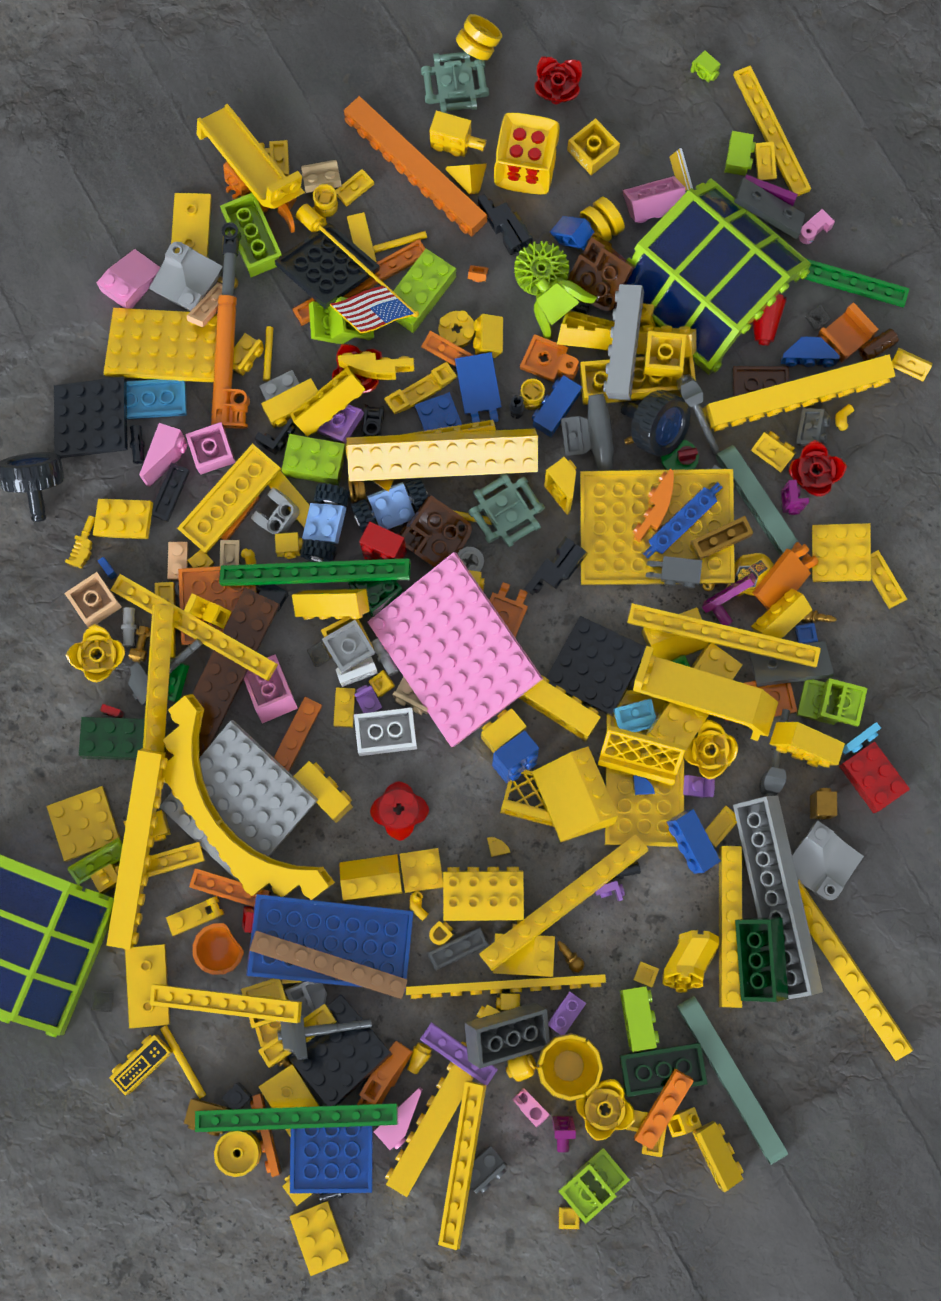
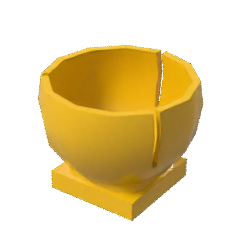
M573 1033L554 1037L542 1048L537 1065H540L537 1069L541 1084L552 1096L567 1101L585 1098L584 1094L588 1096L599 1085L603 1072L599 1050L589 1039L586 1040V1037Z

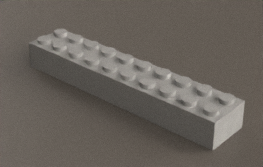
M766 796L734 804L733 808L758 918H783L788 998L793 999L823 993L779 797Z

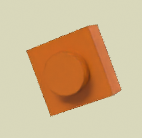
M470 265L467 279H472L474 282H486L489 268Z

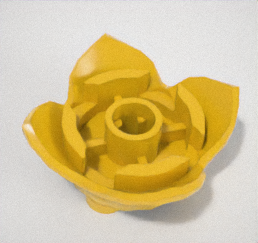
M93 624L84 632L82 642L75 643L69 648L66 657L73 667L84 672L88 680L100 682L108 678L112 671L120 665L125 656V648L121 642L113 640L105 628ZM98 651H100L102 656L99 659L94 658V655H97Z
M707 719L699 729L697 737L693 738L685 750L683 757L688 763L699 767V772L703 777L714 779L720 776L734 761L738 753V744L735 738L728 735L720 724ZM713 746L716 748L714 755L710 753V750H713Z
M615 1079L600 1082L588 1096L584 1094L585 1098L577 1099L575 1102L577 1112L584 1118L585 1128L594 1140L607 1139L615 1130L627 1129L635 1121L634 1109L625 1100L624 1089ZM604 1103H607V1107L610 1109L609 1113L606 1112L605 1115H602V1111L599 1109L600 1105L603 1106Z

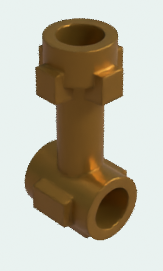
M139 626V630L137 629L136 635H139L136 648H131L129 652V659H132L133 662L146 661L147 651L143 649L146 638L151 636V628Z

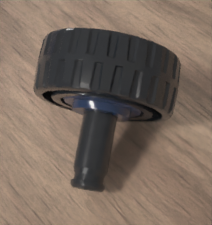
M657 390L650 393L639 405L625 401L620 409L623 415L633 419L631 435L637 447L656 456H666L675 451L684 440L689 429L691 418L689 405L683 398L665 390Z
M36 452L16 455L1 460V488L6 492L12 493L27 492L30 514L32 515L31 520L33 522L44 521L47 517L45 515L42 490L55 487L64 481L60 455L51 452Z

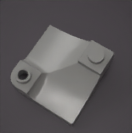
M173 242L165 253V260L149 289L178 306L191 311L215 286L223 272V266L196 252L182 242ZM176 248H180L179 253H175Z
M818 820L814 822L806 836L792 853L797 880H800L809 891L828 901L834 900L839 896L844 885L864 857ZM829 886L833 888L832 894L827 892Z

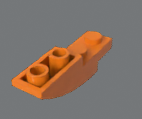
M672 469L668 473L663 472L658 480L661 483L657 489L653 487L648 495L650 498L648 504L653 506V509L648 508L643 516L646 519L642 524L638 523L633 531L635 534L634 540L639 543L650 528L658 531L667 514L673 492L674 471Z
M395 1041L389 1049L392 1055L370 1075L359 1094L361 1098L357 1105L382 1104L390 1088L395 1086L413 1051L400 1042Z

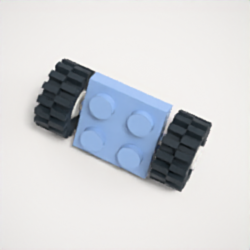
M416 478L406 482L408 494L402 482L392 486L389 492L384 489L367 496L372 511H370L365 499L351 504L354 517L362 534L369 522L376 524L374 518H376L379 526L387 530L410 521L415 515L411 503L417 512L428 498L422 480Z
M317 484L313 498L314 502L317 503H310L302 536L304 540L300 554L302 558L311 562L334 561L337 547L331 544L339 543L350 495L347 489L337 485L333 486L332 484Z

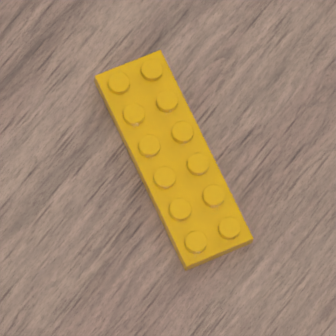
M252 443L177 529L207 554L280 472L281 468Z

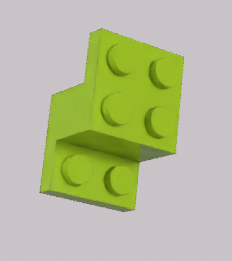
M339 297V298L336 300V302L343 301V300H346V299H348V298ZM312 301L309 303L311 339L344 344L353 338L366 340L374 338V331L360 334L331 306L324 309L318 302Z
M830 678L826 682L806 680L803 684L796 716L831 725L841 722L858 727L868 688Z
M601 1148L572 1174L574 1177L558 1191L586 1224L617 1197L615 1193L628 1183L630 1179L606 1150Z

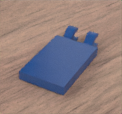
M492 352L456 358L455 364L465 415L470 414L472 423L480 422L478 412L489 411L490 420H493L494 423L498 422L496 409H500L502 406Z

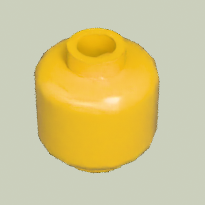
M526 1054L508 1060L506 1072L509 1078L513 1077L517 1082H521L534 1075L537 1065L534 1057L531 1054Z

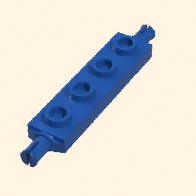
M718 482L710 490L703 487L648 540L651 546L643 555L649 559L655 552L663 554L717 502L715 495L723 487Z

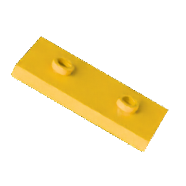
M175 193L171 244L173 242H182L207 258L211 194ZM176 248L175 253H179L180 248Z
M166 945L125 949L129 1029L170 1025L169 1007L150 1005L151 986L153 984L168 986Z
M293 1063L258 1086L271 1108L320 1106ZM285 1129L291 1138V1129Z

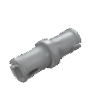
M131 607L123 608V625H121V629L123 630L122 645L124 647L135 646V630L137 625H135V608Z
M378 638L373 640L371 644L378 656L377 660L379 663H382L387 675L390 677L398 673L399 669H397Z

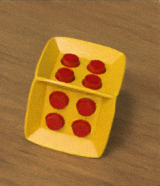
M506 113L502 121L494 166L495 185L516 192L536 195L547 194L550 189L555 166L556 147L560 131L559 123L542 116Z

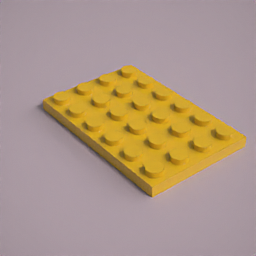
M113 308L104 375L108 377L124 376L125 378L214 382L218 313L204 327H201L187 320V315L190 312Z

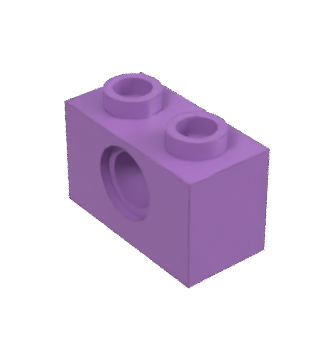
M569 991L549 1019L548 1026L558 1034L565 1035L586 1003Z

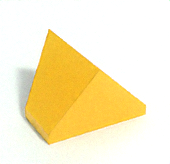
M487 163L447 166L445 170L468 194H478Z

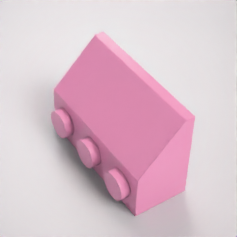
M675 176L622 190L630 217L635 223H643L654 217H663L686 193L685 187Z

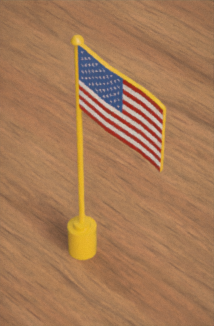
M304 204L298 209L296 218L311 232L321 230L381 285L380 287L365 290L346 300L330 303V306L360 334L377 330L399 319L410 316L416 318L419 316L418 311H414L323 228L324 218L309 204Z

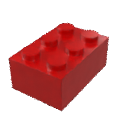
M369 522L359 541L365 560L404 559L407 553L404 537L372 522Z
M875 741L839 766L873 814L879 812L910 790Z

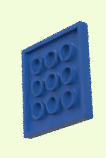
M373 1126L291 1129L290 1193L373 1192Z

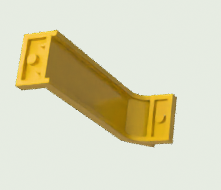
M228 104L202 119H197V136L199 139L202 140L208 137L262 206L275 209L305 193L301 188L302 175L299 171L286 177Z
M646 646L633 691L746 725L753 730L750 738L752 740L758 741L760 735L769 736L778 701L763 689L653 655L654 648Z

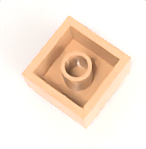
M97 572L65 592V595L88 627L98 624L122 608L103 578Z

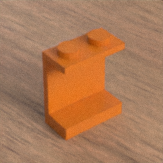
M853 302L848 306L846 312L827 328H821L817 337H821L840 355L839 360L842 363L872 339L879 329Z

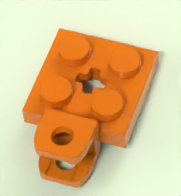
M534 334L520 364V369L551 382L555 381L557 374L560 378L564 375L570 380H574L579 370V361L567 354L568 347ZM544 354L547 355V359L549 360L541 362V359L539 357H543Z

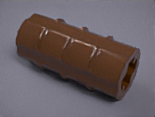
M889 328L861 346L858 351L864 361L871 360L898 343L899 339L895 331Z

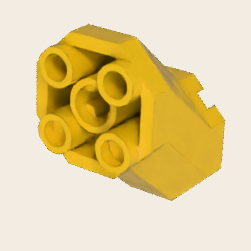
M691 930L679 934L678 945L664 968L662 975V984L675 989L678 993H685L687 989L703 987L704 973L719 946V936L710 931H703V934H698V930Z

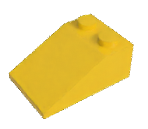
M495 933V941L504 934ZM537 936L494 969L493 974L553 977L555 936Z

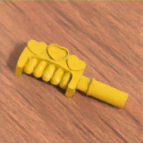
M89 515L81 536L75 535L74 548L70 553V557L65 560L67 564L81 569L86 564V561L90 559L92 542L88 539V536L95 522V517Z

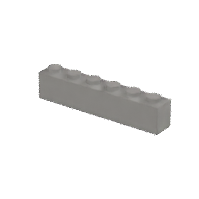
M620 284L619 291L615 293L617 308L613 309L615 324L614 327H611L610 337L613 338L612 345L608 347V356H610V363L606 364L608 380L604 381V392H606L608 399L631 400L644 298L642 285Z

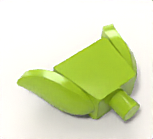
M544 277L539 279L535 285L541 292L536 296L534 314L542 330L543 338L551 339V325L575 307L579 300L585 303H595L598 297L568 280H554L549 284Z

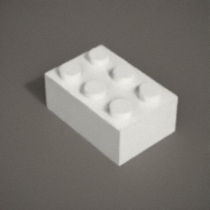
M412 708L354 715L359 756L417 749Z

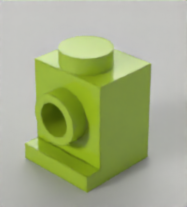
M704 51L692 62L691 72L694 73L696 71L701 79H705L709 83L719 76L721 64L708 52Z

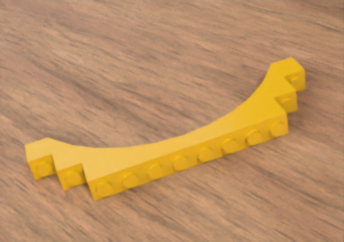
M193 694L185 695L169 708L168 711L171 714L172 720L179 724V727L163 739L166 749L174 755L167 761L166 769L163 770L162 777H164V782L172 789L174 797L179 799L184 805L183 808L186 813L193 817L198 829L205 833L209 844L217 849L221 860L229 865L233 876L238 878L243 884L242 887L245 892L254 896L271 884L272 890L276 895L285 897L300 885L302 893L312 900L333 885L335 882L324 867L296 866L274 860L253 849L229 828L211 802L203 781L199 760V733L204 708Z

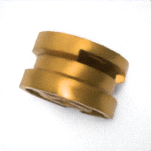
M348 478L352 504L364 499L367 501L364 481H349Z

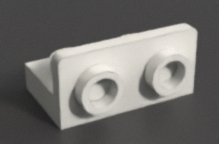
M371 656L341 673L339 668H336V673L342 687L378 674Z

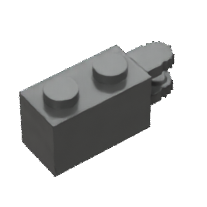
M664 556L663 562L647 561V565L650 567L662 568L661 574L654 572L646 573L647 578L661 579L664 585L676 586V583L684 584L683 587L695 588V585L699 586L702 560Z

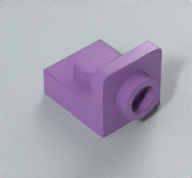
M364 685L356 690L357 693L354 695L363 713L377 712L383 709L372 686L367 687V685Z
M691 775L684 776L683 795L699 798L713 797L715 778L707 779Z
M617 881L605 884L594 892L595 896L600 895L601 898L612 895L611 891L614 890L617 901L623 900L622 896L625 895L622 884L618 885Z

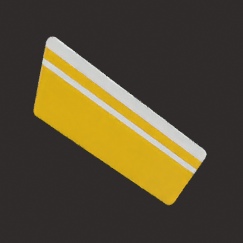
M680 148L669 158L675 177L685 187L686 191L691 188L693 189L682 148Z

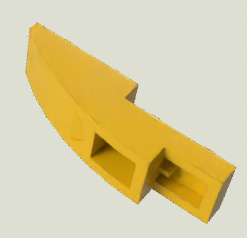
M362 352L355 355L344 353L338 356L340 367L344 369L348 367L354 374L372 379L396 380V373L414 371V359L408 356H401L398 359L384 357L380 360H376L375 353Z

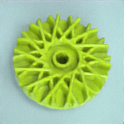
M534 241L533 245L530 243L527 248L523 247V251L520 250L519 255L516 256L514 275L518 285L527 293L537 296L541 291L535 283L542 277L549 284L554 280H567L569 275L567 255L564 254L563 250H559L558 245L554 247V243L549 245L548 241H545L544 244L543 241H540V244H536Z

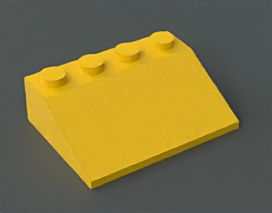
M589 747L570 752L532 771L560 842L616 823L618 818L617 811Z

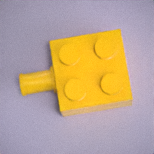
M436 110L430 127V146L434 150L449 152L457 157H465L468 147L484 151L487 140L471 136V120Z

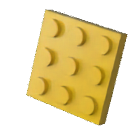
M870 523L812 525V557L815 556L819 560L818 564L812 567L813 582L871 581Z
M103 786L47 806L65 862L94 852L118 837L120 838Z

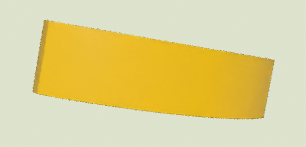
M445 362L431 370V374L402 391L400 389L385 397L384 400L392 412L397 414L433 396L450 384L457 376L450 365Z

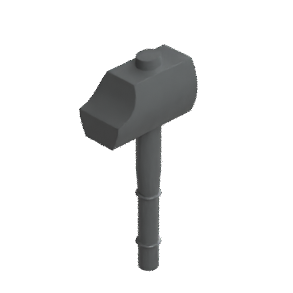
M685 374L677 379V389L685 402L690 407H693L713 454L716 455L721 451L700 406V403L703 402V392L695 379L690 374Z
M199 639L188 645L184 651L170 661L169 674L202 645ZM137 662L130 667L131 676L128 684L134 692L132 693L133 697L140 701L142 706H146L148 667L145 663Z
M782 710L780 722H789L790 710ZM776 747L771 768L764 773L760 780V792L765 797L776 796L782 790L787 778L786 771L779 768L782 753L777 751Z
M301 1016L300 1023L280 1021L281 1030H277L278 1041L282 1040L283 1050L292 1052L297 1060L308 1058L305 1037L354 1029L361 1030L362 1028L372 1027L371 1019L304 1027V1019Z

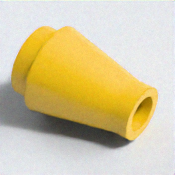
M418 1042L413 1047V1053L407 1070L418 1074L419 1070L432 1056V1049Z

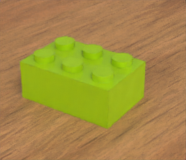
M289 434L282 472L287 477L339 486L346 455L345 444Z
M647 986L619 990L629 1051L634 1052L657 1048L656 1043H659L658 1031H655L653 1028V1023L656 1022L655 1012L650 1010L649 1002H652L651 990H647Z

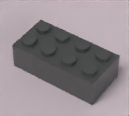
M535 1002L465 1022L468 1061L479 1069L540 1051L550 1042L547 1009Z

